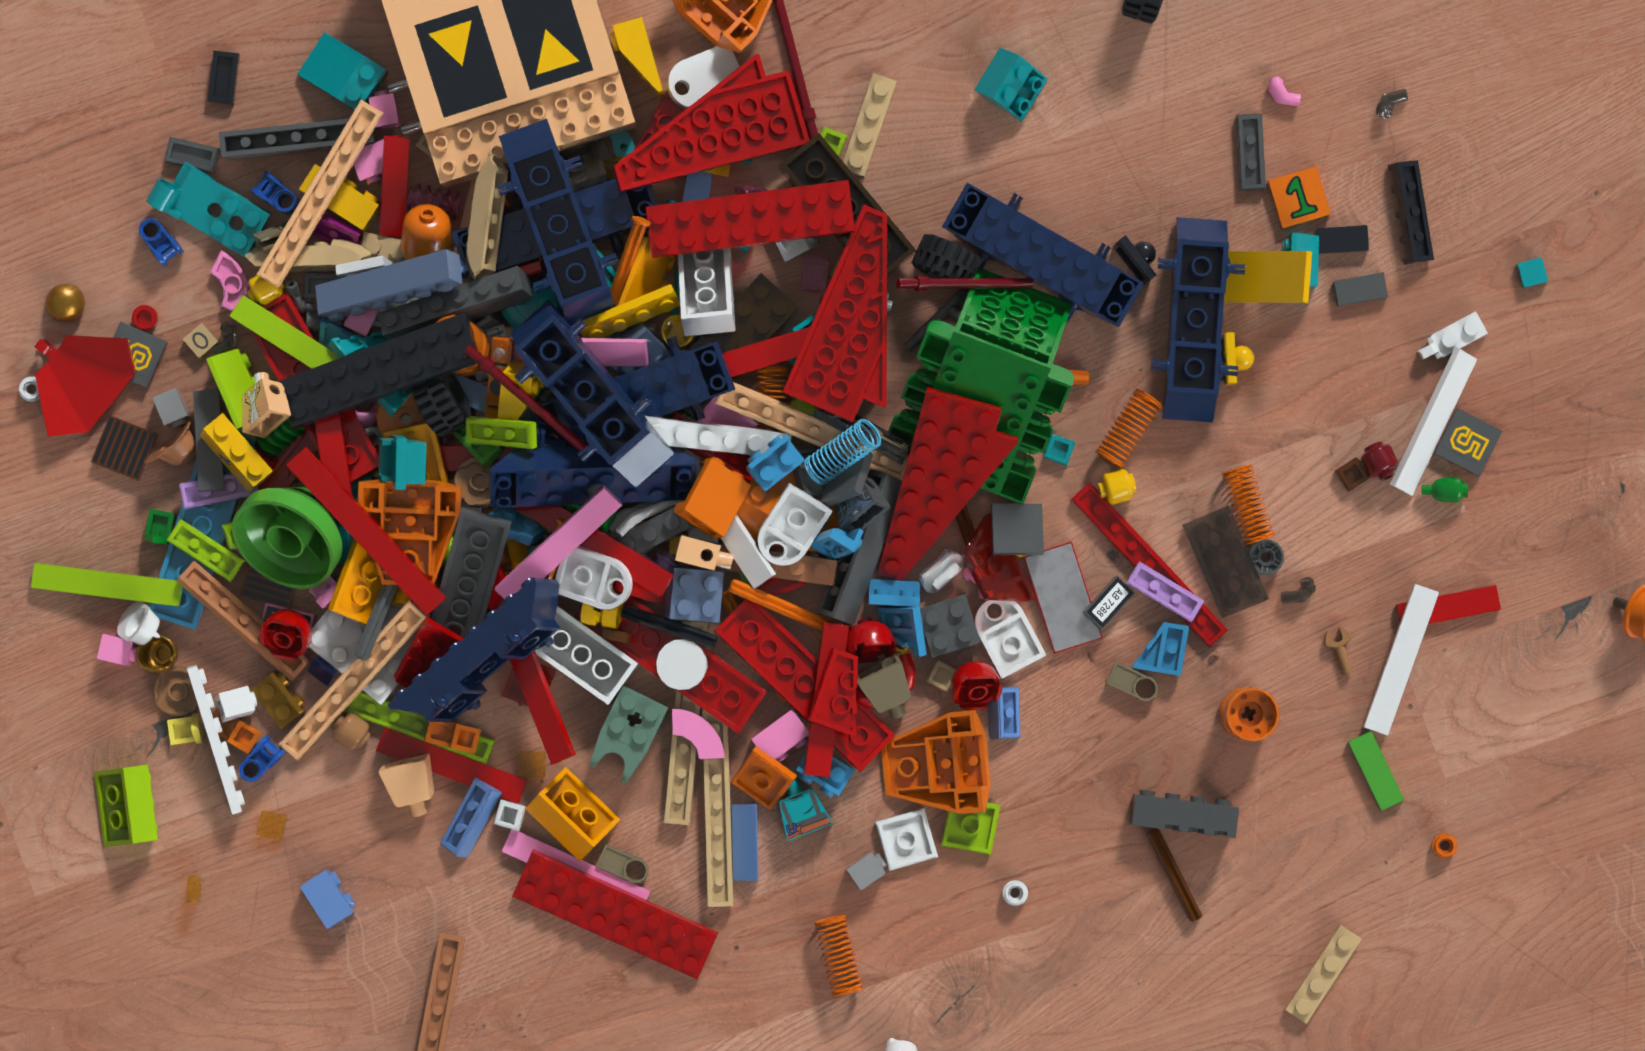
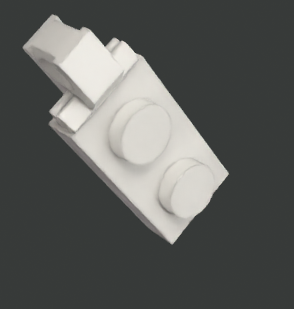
M1475 311L1430 335L1426 339L1429 345L1417 352L1421 360L1433 354L1436 359L1443 358L1452 353L1454 348L1460 349L1488 334Z

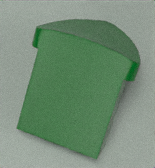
M149 509L146 529L142 539L152 543L170 544L167 539L173 531L176 514Z

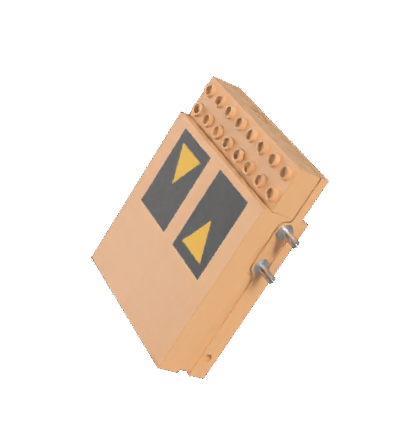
M381 0L406 76L404 80L389 84L388 88L404 83L405 85L388 91L393 93L409 87L420 120L402 126L401 130H405L418 125L416 128L403 131L402 134L406 135L423 130L440 184L444 189L476 179L481 166L491 153L509 168L499 136L544 119L548 120L559 152L637 127L597 0Z

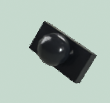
M1125 235L1113 245L1114 250L1136 278L1143 282L1144 285L1156 276V273L1149 266L1156 257L1155 247L1150 242L1140 241L1133 245Z

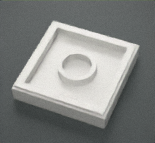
M924 808L876 821L889 871L938 857Z

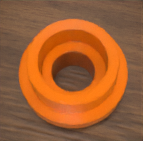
M1440 833L1434 837L1431 846L1436 856L1446 859L1456 853L1457 841L1452 835ZM1442 841H1447L1448 843L1446 850L1440 849Z

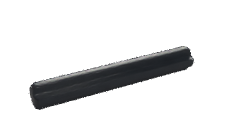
M624 605L621 610L622 618L710 648H714L717 644L718 636L629 605Z

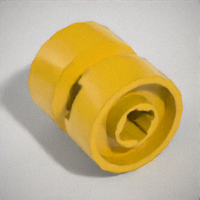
M681 315L670 316L664 321L661 333L667 345L666 339L676 336L680 350L692 344L695 335H684Z
M583 603L581 623L592 626L601 623L603 628L617 630L621 622V610L624 603L612 609H600L601 612H599V608Z

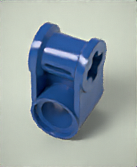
M265 170L262 180L255 188L252 187L250 191L267 204H271L281 213L292 215L300 202L299 198L287 189L282 182ZM287 196L292 197L291 206L289 208H282V199Z
M152 218L142 221L139 226V233L163 267L167 266V262L178 253H184L183 248L162 223ZM150 224H156L158 227V233L154 237H148L146 234V228Z
M266 735L239 766L241 778L249 782L258 781L283 757L286 751L284 749L280 750L270 741V736ZM250 763H254L258 767V773L253 778L248 777L245 773V768Z

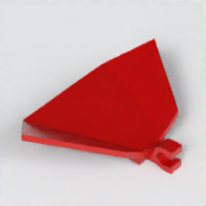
M66 335L58 349L45 339H40L34 347L50 358L35 374L47 435L58 436L88 433L102 415L109 410L136 374L128 338Z

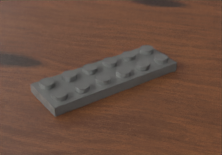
M466 508L461 509L439 588L446 596V599L433 610L431 620L463 638L467 636L466 632L470 628L480 625L484 621L512 521Z

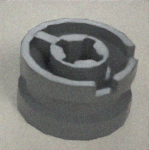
M1261 540L1255 542L1250 547L1247 553V562L1255 573L1270 575L1276 573L1282 567L1284 553L1278 543L1272 540ZM1265 552L1271 556V559L1267 562L1261 560V555Z

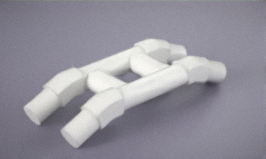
M685 500L642 502L631 508H625L618 512L609 531L612 534L617 532L623 537L642 520L675 507L677 503L684 502Z

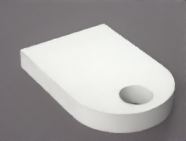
M716 46L677 63L667 78V90L671 99L684 109L695 103L740 67L733 51ZM684 83L688 88L687 94H678L675 91V84Z
M788 483L759 529L758 546L762 555L776 565L796 563L805 555L833 512L832 509ZM773 544L783 546L784 551L780 556L770 554L769 549Z
M578 546L559 564L555 578L560 584L558 594L599 609H612L620 606L628 599L632 591L631 574L621 561ZM615 580L623 584L624 590L622 594L614 592L613 583Z
M995 597L987 600L980 606L975 616L977 632L1001 679L1046 656L1019 604L1006 597ZM991 604H998L1002 609L1001 615L996 619L989 617L987 614V608Z

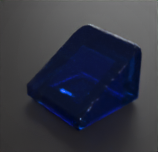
M315 657L308 669L312 676L326 686L338 674V670L321 657Z

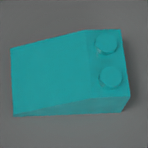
M324 32L297 75L355 111L361 100L369 104V97H374V93L377 92L388 72L366 56Z

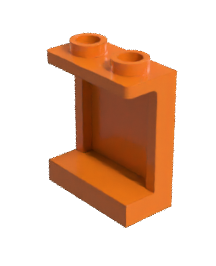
M712 457L700 461L699 465L702 469L686 500L677 503L673 512L714 539L725 536L751 484L744 480L745 477L742 474L726 468L722 460Z

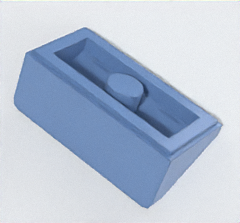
M1019 687L1002 688V694L996 702L993 699L988 702L990 739L1020 738Z

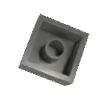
M966 594L920 608L923 632L931 658L981 643Z

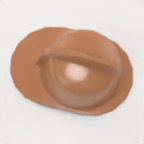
M188 421L171 439L155 450L144 463H151L158 457L172 465H182L190 461L196 454V439L188 429L191 422Z

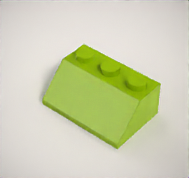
M234 349L209 357L206 360L236 429L242 431V397L254 385V376H252L249 369L252 363L247 352L242 353L240 349Z
M148 764L94 771L103 847L158 840V826L155 820L151 774Z

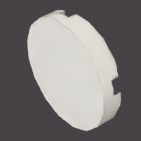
M686 639L673 640L666 644L659 652L656 661L657 673L661 680L667 686L677 690L691 689L697 686L704 678L708 668L707 657L703 649L695 642Z

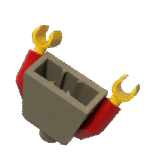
M908 646L904 649L897 648L896 654L858 672L856 702L868 709L875 708L878 713L889 710L893 719L905 715L906 710L902 703L910 700V691L914 688L916 669L911 654L907 653Z

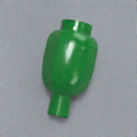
M1440 478L1435 480L1432 485H1422L1421 495H1432L1434 499L1441 502L1457 503L1463 498H1468V483H1463L1459 478Z

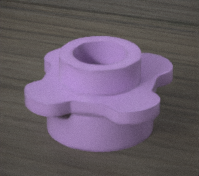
M664 550L663 553L659 551L656 553L658 557L655 563L668 570V566H679L680 563L673 561L675 555L669 554V551Z

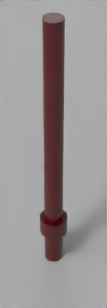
M773 0L800 101L802 116L809 139H812L818 134L815 123L817 118L815 109L810 104L784 0Z
M914 276V278L896 279L897 289H914V291H927V289L1033 287V280L1030 278H927V276Z
M470 344L463 351L478 364L477 368L485 374H490L576 449L582 451L588 445L494 365L495 362L489 356H483Z

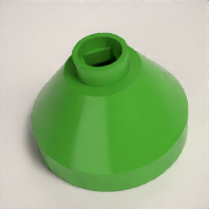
M305 485L302 487L267 488L252 493L239 508L232 522L233 539L243 558L261 575L283 586L306 589L322 584L329 578L342 556V539L334 516Z

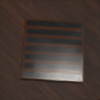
M109 415L91 462L139 481L146 465L144 462L149 457L158 434Z
M249 565L240 594L289 609L296 588L275 583Z

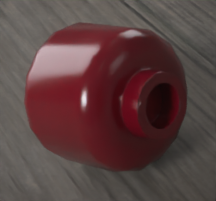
M1380 441L1364 449L1365 453L1362 455L1361 460L1371 478H1379L1380 481H1384L1395 475L1393 471L1396 470L1399 462L1389 444H1383Z

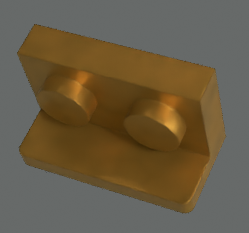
M272 671L250 690L254 692L256 698L282 730L306 712L303 707L306 703L297 692L293 694L288 688L290 682L284 674Z

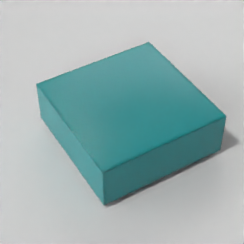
M1542 257L1516 264L1522 288L1548 282Z
M1052 434L1043 458L1067 466L1076 442Z

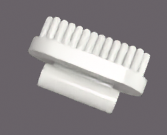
M950 548L948 550L944 549L940 556H937L931 564L919 573L918 579L921 581V586L928 593L940 591L962 570L964 559L959 553L952 551Z

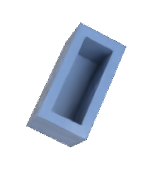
M329 869L324 870L300 886L327 929L354 913L355 909L353 906L356 905L352 896L348 892L344 894L339 886L342 884V881L335 871L330 872Z

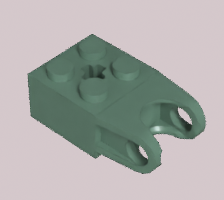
M623 685L599 733L589 768L595 769L598 762L607 753H617L623 758L625 763L623 777L620 782L626 785L647 754L669 707ZM637 712L640 714L639 718L642 719V722L632 726L630 724L631 720H628V717Z

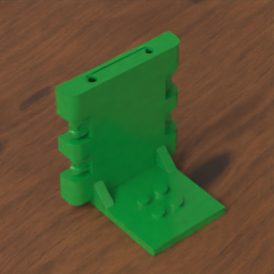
M978 267L974 278L1005 277ZM1034 288L970 289L956 326L938 320L929 323L916 358L921 359L920 363L925 369H919L908 377L901 399L905 400L906 405L910 409L905 408L901 410V413L894 415L887 432V438L910 446V448L907 447L908 452L888 441L886 442L910 454L927 387L1000 406L1002 410L996 431L1018 436L1019 439L1017 445L980 488L1024 504L1036 473L1035 460L1030 454L1045 453L1053 432L1050 426V418L1046 415H1052L1055 411L1061 413L1074 381V375L1069 370L1053 364L1073 303Z

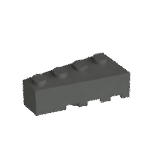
M1140 790V794H1133L1130 824L1182 832H1198L1213 836L1225 835L1228 838H1236L1239 808L1230 805V800L1216 799L1215 803L1205 802V797L1190 796V800L1180 799V794L1165 793V797H1156L1155 791Z

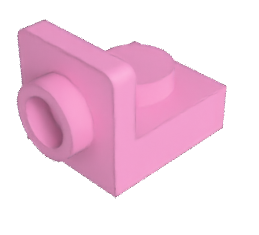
M329 576L322 584L309 589V592L317 599L316 602L322 609L330 605L337 583Z

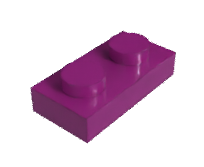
M324 213L311 235L330 244L333 239H343L359 244L363 230Z

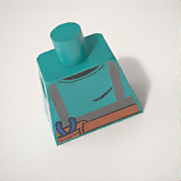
M796 777L786 791L788 797L779 800L787 841L833 824L832 819L813 788L802 791Z

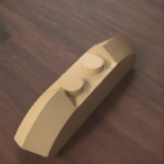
M492 153L478 172L471 202L472 210L468 226V241L466 242V260L473 281L492 275L496 271L506 195L500 196L499 191L506 189V187L498 190L497 185L507 182L509 170L504 162Z
M333 239L331 245H328L326 242H315L313 246H304L289 272L336 271L335 265L368 259L372 254L361 245L348 240ZM255 247L245 257L259 271L271 249L263 251Z

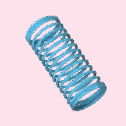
M866 419L858 420L854 426L846 429L845 432H842L805 459V469L808 475L817 484L826 485L840 473H843L844 470H847L848 467H851L881 445V437L877 428ZM861 422L868 425L874 432L877 440L876 445H874V439L870 431ZM860 426H862L867 431L872 440V443L868 440L867 436L861 430ZM852 432L855 433L858 440L862 443L863 448L859 445L856 438L852 435ZM847 434L851 436L854 443L858 446L859 451L855 448L854 444L848 438ZM843 437L847 440V442L849 443V445L854 449L855 454L851 451V449L849 448V446L847 445V443L844 442ZM839 440L843 443V445L845 446V448L848 450V452L850 453L851 457H850L849 455H847L845 449L840 445ZM835 443L839 446L840 450L846 456L847 460L843 458L840 451L836 448ZM831 446L834 448L837 455L842 459V462L839 461L836 454L832 451ZM827 450L830 451L831 455L838 462L839 466L835 464L832 457L827 453ZM822 452L826 454L829 461L834 465V469L830 466ZM818 455L822 457L824 463L829 467L830 472L827 470L823 462L819 459ZM810 459L813 461L815 468L819 471L821 475L825 477V479H822L813 470L810 464ZM816 463L821 467V469L823 470V472L818 468V466L816 465Z

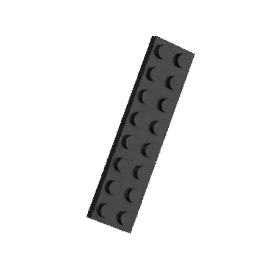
M465 312L279 380L285 388L291 416H289L291 428L295 430L477 364L463 352L469 344L477 350L468 314Z

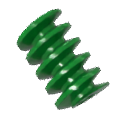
M288 417L265 438L257 436L255 438L261 449L268 456L275 457V455L282 452V449H286L290 443H293L297 437L304 434L306 429L304 427L296 430L291 428Z

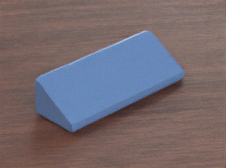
M475 778L440 844L457 857L467 858L500 799L502 792Z
M731 804L733 881H758L757 804Z

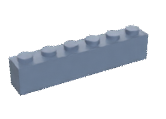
M445 249L315 285L318 315L328 318L329 321L337 322L343 320L345 316L363 315L367 310L385 309L387 305L392 303H407L409 299L414 297H429L431 293L436 291H451L453 287L462 285L460 256Z

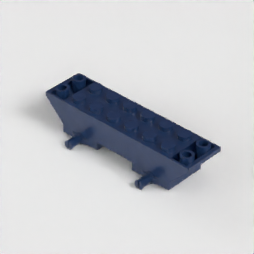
M547 119L499 136L511 171V181L497 185L498 190L508 187L499 191V194L502 196L515 190L520 196L547 268V278L535 283L533 282L534 287L544 284V286L535 288L536 293L551 288L556 293L570 326L579 318L585 320L616 307L605 277V267L619 263L618 259L608 262V260L617 256L614 253L601 258L596 253L569 180V170L583 166L582 161L572 165L573 162L581 160L580 156L578 155L566 161L561 157Z
M594 170L595 181L591 171L588 174L592 186L575 191L574 193L592 242L611 241L614 253L619 254L616 244H618L620 253H622L624 248L620 237L630 232L633 225L631 217L639 216L647 219L646 207L657 205L652 187L647 185L619 192L615 179L602 183L598 170ZM525 209L508 214L503 210L496 271L493 274L515 266L521 267L543 259ZM468 227L453 231L452 235L460 259L467 265L466 242L468 241ZM468 272L466 278H472L470 272Z
M966 183L942 228L977 252L981 260L979 268L983 269L987 260L996 261L1006 268L1008 267L1022 276L1032 279L1033 282L1049 290L1057 297L1073 303L1067 323H1069L1075 310L1084 311L1118 328L1120 327L1144 283L1104 260L1111 249L1109 246L1101 254L1106 244L1101 243L1097 253L1094 255L1018 212L1016 209L1023 199L1019 196L1016 203L1013 204L1018 194L1013 193L1011 200L1006 205L973 185Z
M1176 217L1174 258H1158V263H1166L1158 264V269H1173L1166 361L1151 359V364L1154 365L1150 367V370L1165 371L1162 419L1213 423L1217 395L1219 393V382L1222 375L1238 376V366L1223 365L1221 358L1226 280L1229 274H1245V270H1239L1245 269V264L1230 263L1227 221Z
M547 300L511 333L517 346L515 349L523 358L526 366L515 375V378L518 379L519 383L523 384L533 374L547 388H550L579 424L578 427L586 436L589 444L577 453L584 462L596 452L602 455L607 463L622 474L635 488H638L668 462L675 453L641 413L643 409L650 405L648 399L642 396L634 404L579 337L578 333L587 327L584 321L579 318L570 326L552 302Z
M676 336L666 339L671 354L665 359L613 377L634 404L642 396L648 399L650 405L643 409L641 413L644 416L660 417L685 407H691L695 421L706 418L700 403L735 390L718 341L691 350H680ZM558 398L541 404L585 443L587 442L585 434L578 427L579 424ZM529 409L533 422H536V428L539 427V434L540 427H543L546 430L545 439L565 440L566 447H574Z
M537 427L536 448L514 447L512 452L490 468V508L582 505L604 485L622 503L686 500L696 481L697 460L676 447L669 446L675 455L643 484L635 488L613 466L609 465L602 455L595 452L584 462L577 454L580 452L578 449L566 447L565 440L545 439L546 430L540 427L539 434V427Z
M533 577L524 581L521 585L522 588L518 592L507 596L503 600L502 606L486 614L485 620L480 625L470 628L466 632L467 636L464 639L452 644L448 648V653L432 661L429 665L430 668L425 673L418 674L412 679L410 686L398 691L393 696L394 699L388 704L389 708L422 713L427 722H453L465 711L478 709L477 707L480 708L481 702L479 698L487 692V689L482 684L508 660H524L538 648L550 647L553 644L551 636L560 629V626L555 621L559 582L552 579Z

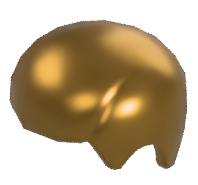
M60 284L53 287L47 294L45 301L47 313L56 321L69 322L75 320L84 310L85 299L83 293L72 284Z
M160 635V638L153 637L145 645L138 646L136 660L142 669L150 673H164L170 670L176 663L178 648L172 639Z

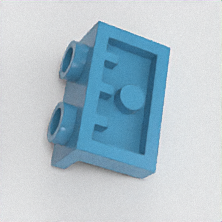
M778 435L767 444L769 446L767 451L763 454L758 451L747 460L750 464L746 467V470L764 493L805 461L789 441L788 435L783 438Z
M832 528L819 533L810 547L831 560L844 557L859 549L862 544L861 536L863 530L858 528L846 533L841 529Z
M871 579L869 583L868 604L920 607V582Z
M805 753L796 768V771L800 772L797 777L808 784H811L812 781L821 785L819 790L831 798L834 794L840 796L855 770L832 756L830 777L803 774Z

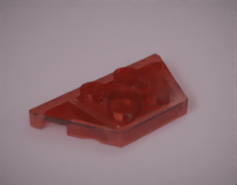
M991 512L986 514L961 554L984 600L1019 602L1035 600L1036 596L1016 556L992 555Z

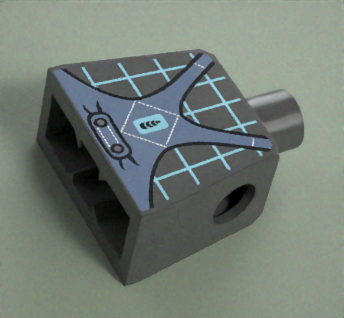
M866 477L861 495L835 505L839 528L846 532L858 528L864 530L891 508L875 481Z

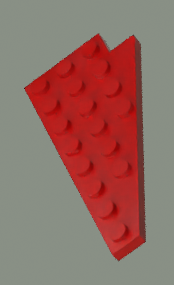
M755 54L613 166L612 170L618 191L623 192L790 150L806 144L810 139L790 71L766 76L760 55Z
M863 205L854 225L855 232H851L782 391L789 396L852 423L863 400L884 409L887 406V214Z
M927 387L877 574L902 581L1017 445L1018 436L996 431L1002 407Z

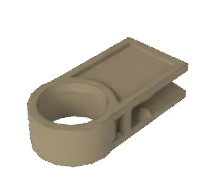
M288 221L252 234L255 238L256 247L263 251L272 249Z
M1115 661L1105 682L1141 701L1152 700L1158 692V684L1153 678ZM1142 679H1149L1154 684V693L1148 698H1141L1136 692V684Z
M605 844L596 867L626 879L631 883L642 882L649 872L648 865L642 858L633 856L608 844ZM640 861L644 865L645 875L642 878L633 880L627 875L626 868L630 862Z

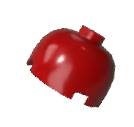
M282 609L272 613L265 620L260 628L259 637L264 648L267 645L273 650L271 652L273 656L282 660H296L308 649L312 639V629L305 616L292 609Z
M872 618L859 620L858 624L848 631L846 652L858 656V663L879 661L878 655L885 653L887 658L894 654L897 649L891 630L886 624L873 621Z
M981 661L968 662L961 665L954 672L951 678V694L954 702L958 703L961 709L981 710L988 707L986 703L992 699L994 702L999 699L1002 694V683L995 669L989 664Z

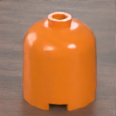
M423 204L412 208L406 214L400 242V251L406 257L405 260L445 249L451 251V223L449 216L444 210L435 205Z

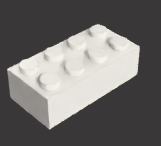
M731 248L678 255L681 321L684 335L693 336L735 331Z
M557 605L555 621L560 626V629L551 636L553 644L550 647L538 648L535 650L536 654L607 705H610L639 663Z

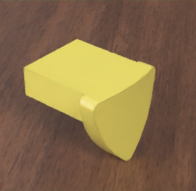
M193 713L191 717L167 720L170 745L189 742L203 743V726L199 713Z

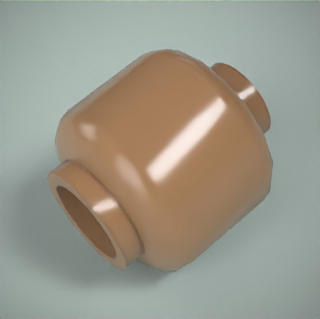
M353 712L345 716L340 714L332 724V727L335 728L332 735L333 738L348 750L360 749L371 734L368 732L369 724Z

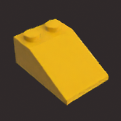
M642 17L613 25L614 32L610 33L615 52L620 51L622 58L659 98H663L664 92Z
M514 359L503 373L531 397L535 398L545 385L533 374L523 384L519 383L515 375L526 366L524 361ZM501 385L497 419L520 420L528 407Z

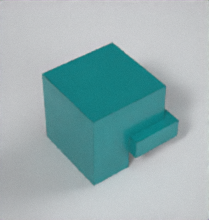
M393 435V438H379L378 479L381 481H392V487L395 490H406V484H425L426 442L420 438H406L403 435Z

